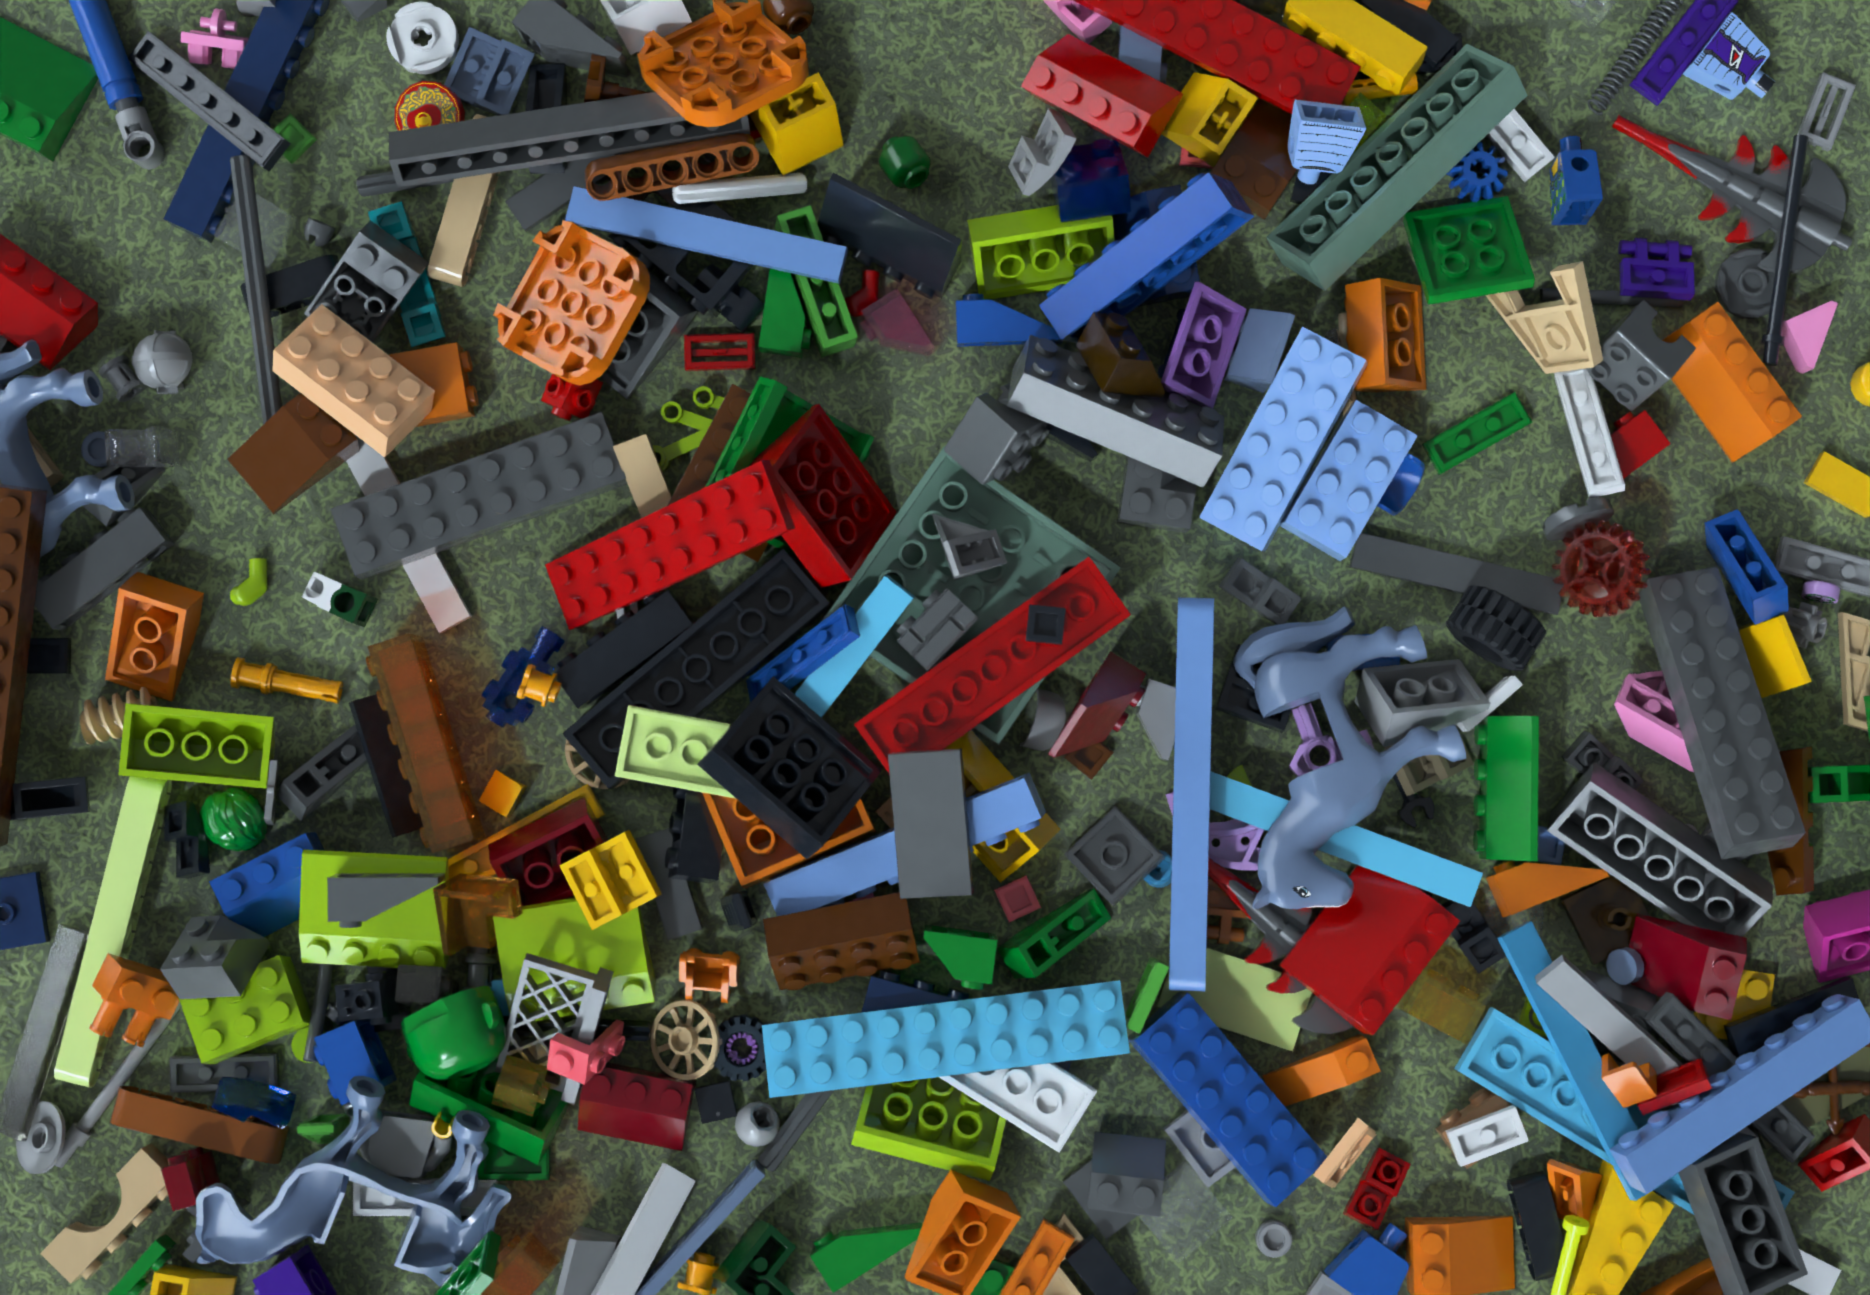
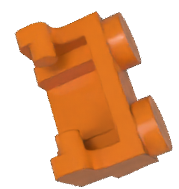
M696 948L688 949L686 952L683 951L679 958V982L685 983V1000H693L695 990L721 992V1003H729V986L737 987L740 956L732 951H726L722 954L703 953Z

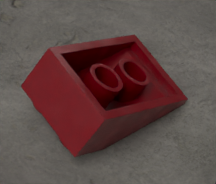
M1110 651L1076 703L1048 755L1055 758L1105 741L1112 729L1119 732L1129 716L1128 713L1124 712L1128 705L1135 708L1145 692L1141 684L1146 673Z
M1636 913L1629 948L1636 950L1640 954L1644 963V972L1640 980L1631 984L1659 997H1662L1666 992L1673 993L1693 1012L1731 1020L1747 957V938Z

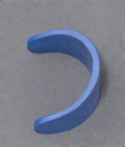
M1407 453L1377 507L1393 516L1405 508L1417 490L1424 474L1425 465L1420 459Z

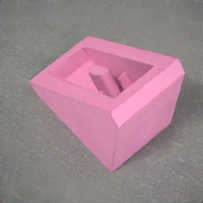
M1829 301L1783 322L1781 336L1784 337V347L1796 372L1804 374L1814 369L1837 308V302Z

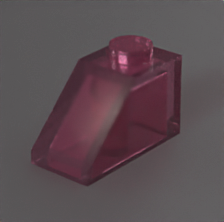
M897 288L861 310L864 321L859 324L870 341L876 338L882 347L927 357L935 353L934 345Z

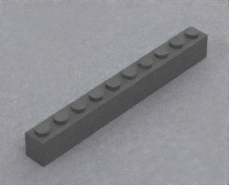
M656 92L389 132V162L397 187L634 152L737 133H751L748 115L723 126H698L685 120Z

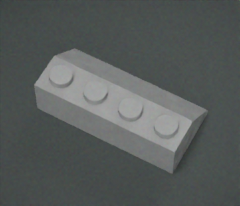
M579 1226L569 1238L555 1295H591L616 1250L621 1236Z

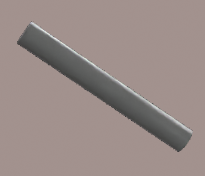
M334 964L319 965L303 1061L318 1062L313 1049L314 1045H316L314 1037L323 1034Z

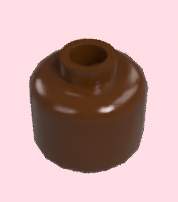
M764 0L762 4L763 12L768 19L786 34H799L805 31L812 22L814 4L811 0Z

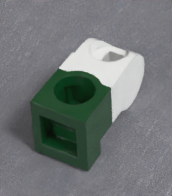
M313 572L302 595V598L316 604L317 607L362 627L366 626L378 601L373 596L317 572Z

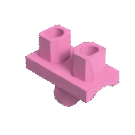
M217 8L214 9L211 18H200V27L210 28V32L199 30L181 31V42L188 43L190 63L212 64V47L222 48L221 67L235 69L249 39L247 37L226 35V31H237V22L227 20L225 10Z

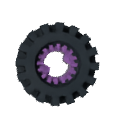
M742 1014L740 1016H732L718 1026L722 1045H720L714 1067L720 1070L722 1076L725 1077L726 1075L730 1077V1080H742L743 1082L749 1081L751 1078H757L766 1070L762 1025H766V1023H762L755 1016L750 1017L747 1014ZM736 1039H747V1045L752 1046V1052L749 1056H738V1050L732 1047Z

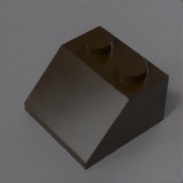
M1093 312L1076 347L1102 392L1162 398L1165 390L1155 368L1124 315L1115 312Z

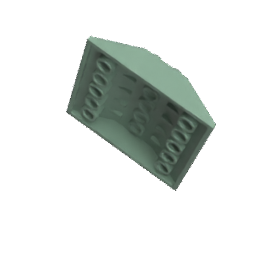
M944 446L823 620L844 604L854 608L856 614L886 574L915 597L874 649L870 657L911 684L928 671L897 642V639L901 636L897 629L911 615L917 619L926 610L922 603L936 589L940 593L946 588L949 589L978 617V620L933 667L1087 557L1092 559L1109 584L1121 567L993 480L986 484H981L944 451ZM932 514L986 530L996 529L1007 563L954 581ZM1044 678L974 728L999 745Z

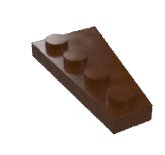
M1812 746L1779 751L1806 833L1793 847L1767 852L1776 895L1803 894L1814 891V848L1809 843L1808 830L1810 827H1813V812L1808 811V792L1813 791V776H1808V760L1812 759Z

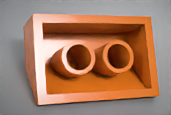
M1384 278L1345 285L1346 298L1344 305L1347 313L1346 342L1348 350L1366 359L1368 362L1354 390L1362 392L1426 390L1421 286Z

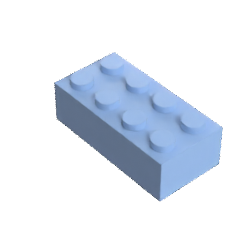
M1355 400L1334 431L1280 526L1339 561L1345 559L1418 435L1360 401Z

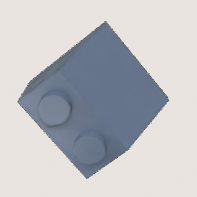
M1250 308L1242 321L1224 380L1264 393L1273 383L1295 315Z

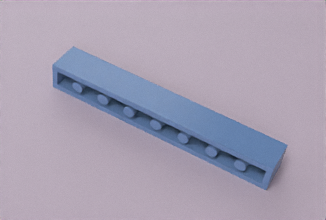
M1030 773L966 798L970 852L974 851L973 845L983 841L986 842L987 846L1006 839V832L1018 828L1020 833L1040 825L1038 819L1044 816L1046 810ZM894 827L768 879L763 884L776 915L782 916L817 909L822 906L845 903L844 897L854 893L857 898H861L876 891L875 885L886 880L889 885L899 883Z
M1841 994L1826 998L1822 1002V1007L1813 1013L1805 1014L1795 1019L1791 1028L1783 1033H1777L1768 1037L1764 1042V1046L1755 1052H1749L1740 1056L1735 1061L1736 1064L1727 1071L1718 1072L1710 1076L1712 1089L1677 1102L1669 1110L1652 1115L1648 1119V1124L1639 1130L1630 1131L1621 1136L1618 1140L1619 1143L1609 1150L1629 1186L1648 1194L1869 1044L1870 1018L1860 999Z

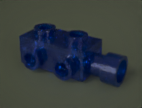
M543 625L534 636L537 640L530 650L521 647L518 652L514 649L509 652L501 665L506 671L499 681L492 679L482 693V697L486 699L482 706L489 710L486 717L502 728L507 723L511 726H517L519 721L524 724L535 709V706L531 704L533 699L525 697V699L517 698V705L512 709L508 708L505 704L508 696H517L528 664L535 665L538 671L552 675L551 673L555 669L553 665L548 663V660L554 651L559 652L566 640Z

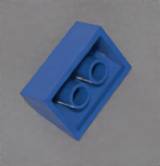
M316 832L304 833L209 881L224 914L229 920L263 937L299 920L302 852L304 849L324 850Z

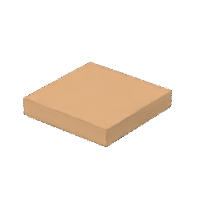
M1357 1118L1313 1175L1325 1185L1335 1188L1377 1135L1375 1134L1376 1131Z

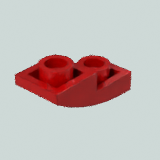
M1377 1148L1353 1191L1343 1214L1372 1230H1378L1392 1198L1397 1197L1411 1164L1381 1148Z

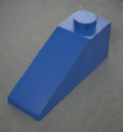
M966 294L962 296L963 300L956 301L957 347L1025 345L1030 334L1038 338L1049 339L1054 343L1063 342L1053 327L994 300H984L983 294Z

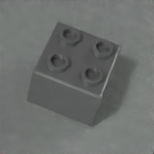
M1642 300L1599 340L1603 361L1593 368H1586L1593 379L1599 381L1615 396L1619 403L1625 405L1630 411L1637 408L1668 382L1696 349L1683 335L1679 336L1673 343L1664 342L1659 339L1652 328V320L1658 312L1645 300Z
M1010 383L1001 386L1000 389L1003 393L998 401L989 393L977 396L944 448V451L981 484H986L995 479L1002 481L1012 471L1015 470L1019 473L1024 470L1032 459L1029 452L1033 446H1038L1049 433V430L1046 429L1048 423L1006 406Z

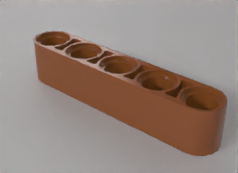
M737 133L600 158L591 161L585 169L586 189L593 199L607 201L677 187L678 185L732 176L753 170L759 161V153L755 141L750 134ZM737 147H749L750 152L745 157L738 158L733 155ZM704 153H711L716 156L712 163L706 165L699 163L698 158ZM669 160H676L681 163L680 167L675 171H666L662 168ZM634 167H641L646 171L640 178H631L627 175L628 171ZM599 174H605L611 178L605 185H596L592 182L593 178Z
M120 1086L118 1089L110 1120L111 1124L263 1163L279 1164L281 1162L289 1131V1126L278 1123V1126H275L276 1122L245 1114L242 1118L241 1113L209 1106V1109H206L207 1105L177 1097H175V1100H172L173 1096L141 1089L138 1092L139 1088L133 1086Z

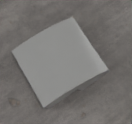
M1048 108L1035 139L1021 136L1008 167L1024 195L1030 196L1055 174L1065 161L1077 139L1064 116L1059 111Z

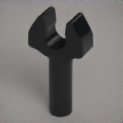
M1395 774L1393 779L1403 798L1402 808L1397 811L1400 819L1410 827H1417L1415 818L1412 816V809L1415 806H1420L1427 819L1432 820L1435 810L1432 798L1422 797L1416 793L1406 796Z

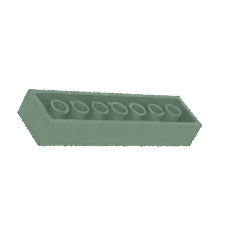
M1466 44L1351 155L1341 172L1337 174L1332 173L1266 237L1281 263L1326 291L1528 96L1515 67Z

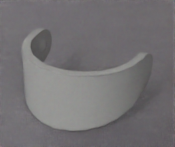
M1037 688L1035 691L1037 693V708L1033 725L1026 740L1020 742V746L1037 751H1045L1053 746L1065 724L1066 709L1064 701L1059 694Z

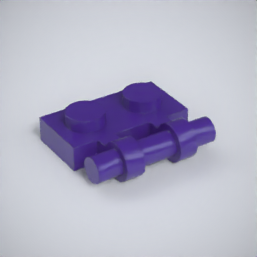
M1637 237L1633 241L1620 240L1618 253L1632 256V258H1623L1619 264L1620 296L1691 301L1695 295L1694 263L1680 262V258H1691L1692 245L1679 244L1677 240H1666L1665 243L1647 242V238ZM1648 256L1663 257V260L1648 259Z

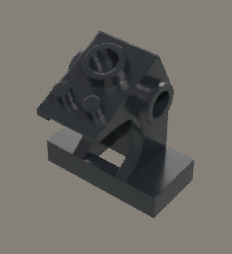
M367 966L368 974H365V981L335 985L339 1022L370 1019V1025H374V1032L402 1029V1020L411 1015L406 968Z

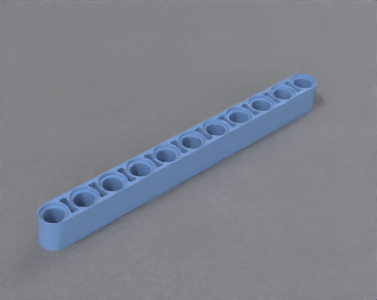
M1178 597L1169 990L1206 991L1214 598Z

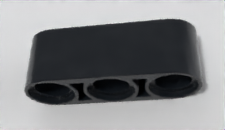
M337 255L320 256L267 274L266 281L271 318L302 308L301 304L304 307L310 305L338 264ZM243 283L240 289L249 313L246 284Z
M1543 1171L1507 1179L1508 1192L1512 1191V1194L1509 1195L1517 1226L1522 1227L1518 1230L1527 1261L1531 1262L1528 1264L1530 1274L1534 1281L1554 1277L1564 1238L1547 1177Z

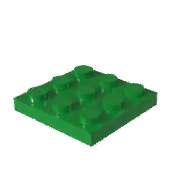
M1508 196L1407 212L1404 215V227L1428 305L1534 287L1535 277Z

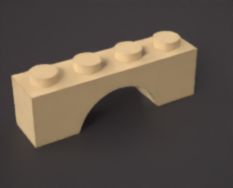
M153 1144L141 1148L116 1174L121 1187V1204L112 1221L104 1226H89L75 1222L65 1227L40 1254L70 1284L82 1277L85 1280L92 1277L103 1265L99 1259L107 1251L111 1254L117 1251L128 1239L124 1233L132 1225L138 1228L150 1217L153 1211L149 1207L158 1198L164 1201L168 1197L161 1168L169 1165L167 1158Z

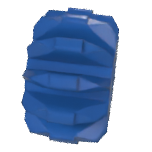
M1479 142L1447 173L1448 176L1455 178L1448 184L1449 188L1455 189L1460 186L1462 189L1458 193V199H1463L1470 193L1471 202H1478L1480 196L1485 200H1490L1493 198V191L1500 192L1503 189L1504 185L1501 179L1507 177L1508 171L1499 168L1505 162V157L1502 156L1495 159L1492 156L1496 152L1495 146H1491L1485 152L1483 143ZM1474 166L1478 167L1479 173H1483L1480 179L1477 178L1476 172L1471 171Z

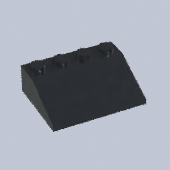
M835 173L832 174L817 223L823 241L846 246L848 250L853 252L851 256L853 259L866 266H870L872 262L884 268L882 273L896 282L901 283L902 279H905L915 284L913 289L924 297L932 299L935 295L942 299L961 263L962 240Z
M774 676L697 764L806 859L824 846L882 771Z

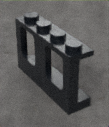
M666 163L662 167L666 171H674ZM672 188L625 197L644 201L649 194L656 193L675 209L737 222L712 201L678 204L673 200ZM610 233L608 236L620 248L626 249L629 246L637 253L636 257L646 265L650 272L654 268L664 275L661 281L675 293L682 290L691 298L688 303L699 313L705 315L708 311L715 318L720 314L718 307L754 266L753 264L734 260L710 291L701 293L677 273V267L691 252L690 250L658 244L655 248L648 249L632 237Z

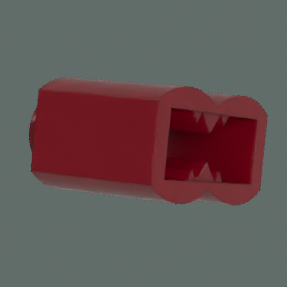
M195 1147L168 1158L169 1165L161 1168L172 1211L196 1205V1199L201 1190L212 1184L221 1183L212 1150L203 1152L202 1147Z

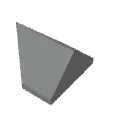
M932 514L954 581L1007 563L996 529L986 530Z

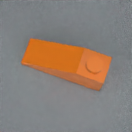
M1511 860L1493 867L1496 874L1487 877L1486 880L1503 918L1607 878L1609 875L1603 869L1530 862L1516 866L1514 861Z
M1358 1034L1262 1075L1265 1084L1284 1106H1288L1348 1086L1381 1071L1367 1038Z

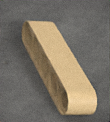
M476 114L473 119L486 118V116ZM496 173L454 179L428 265L429 278L460 287L466 285L469 277L466 275V272L470 273L479 244L476 242V239L480 240L489 211L486 209V206L490 207L499 176H496Z

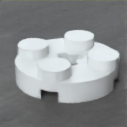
M414 2L402 7L395 14L396 18L387 30V45L395 60L408 72L432 74L442 70L456 58L459 34L454 21L447 12L428 2ZM424 30L427 35L432 34V38L425 46H421L420 43L414 44V39L419 37L418 32Z

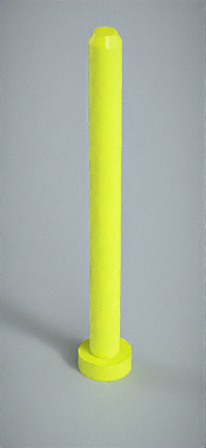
M1566 1215L1564 1217L1562 1227L1566 1230V1235L1550 1295H1566L1581 1235H1586L1590 1223L1582 1217L1575 1215Z

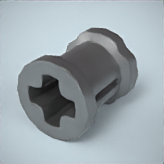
M125 355L113 358L99 370L100 376L104 379L107 378L116 390V398L119 402L131 400L146 388V385L136 377L129 367V359Z

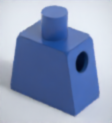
M1391 1222L1379 1239L1363 1229L1325 1268L1324 1272L1330 1279L1353 1295H1397L1410 1267V1263L1397 1253L1408 1234Z

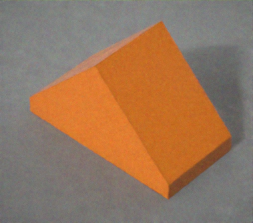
M1550 1159L1547 1162L1548 1181L1558 1218L1564 1220L1566 1215H1575L1589 1221L1603 1175L1570 1162Z

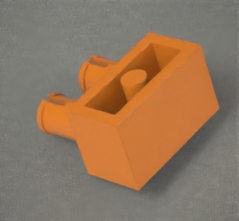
M108 953L92 984L101 995L103 1002L89 1029L101 1036L105 1033V1037H112L113 1030L123 1010L132 1008L135 1009L134 1015L121 1038L132 1045L136 1044L139 1047H143L156 1019L164 1018L171 1020L179 1004V998L160 969Z

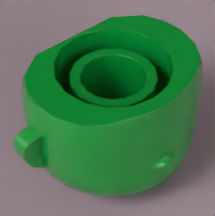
M490 986L467 989L439 999L405 1017L401 1022L409 1058L422 1073L437 1080L461 1077L486 1067L501 1054L506 1043V1027L498 999Z

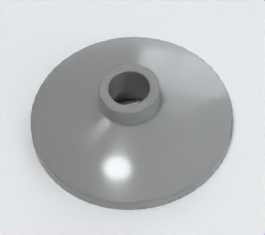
M41 1101L32 1105L24 1114L18 1127L16 1137L18 1160L23 1169L31 1174H43L49 1171L58 1161L64 1147L66 1135L65 1120L59 1107L52 1102Z

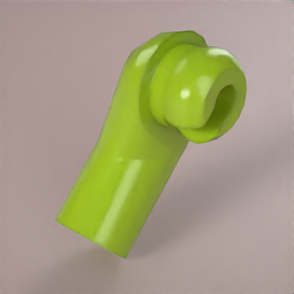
M249 559V578L239 586L233 587L230 591V599L234 604L241 606L251 605L267 591V559Z

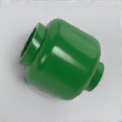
M895 136L884 143L883 151L879 157V166L897 188L913 189L920 186L928 178L931 159L914 137Z

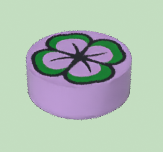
M1807 581L1803 584L1801 596L1807 600L1833 604L1839 600L1840 588L1829 582Z

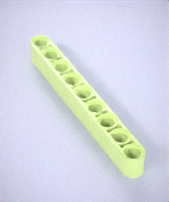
M130 777L128 780L55 1065L54 1077L57 1080L90 1088L98 1080L100 1072L97 1069H101L109 1037H105V1033L101 1036L89 1029L103 1002L101 995L92 984L108 953L129 959L135 935L132 930L136 931L144 898L140 897L145 896L152 864L149 862L154 860L161 832L158 826L162 827L164 806L168 805L170 795H167V792L171 793L172 780Z

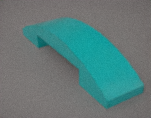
M402 201L368 212L372 222L423 258ZM426 268L400 304L402 310L400 314L412 348L446 337L440 310Z

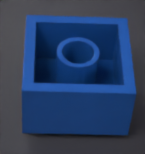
M370 1019L354 1020L314 1037L316 1045L313 1047L314 1054L321 1066L325 1065L330 1077L327 1080L329 1091L334 1099H339L341 1105L350 1102L346 1091L349 1081L354 1076L373 1078L384 1087L397 1080L379 1034L374 1032V1025H370Z

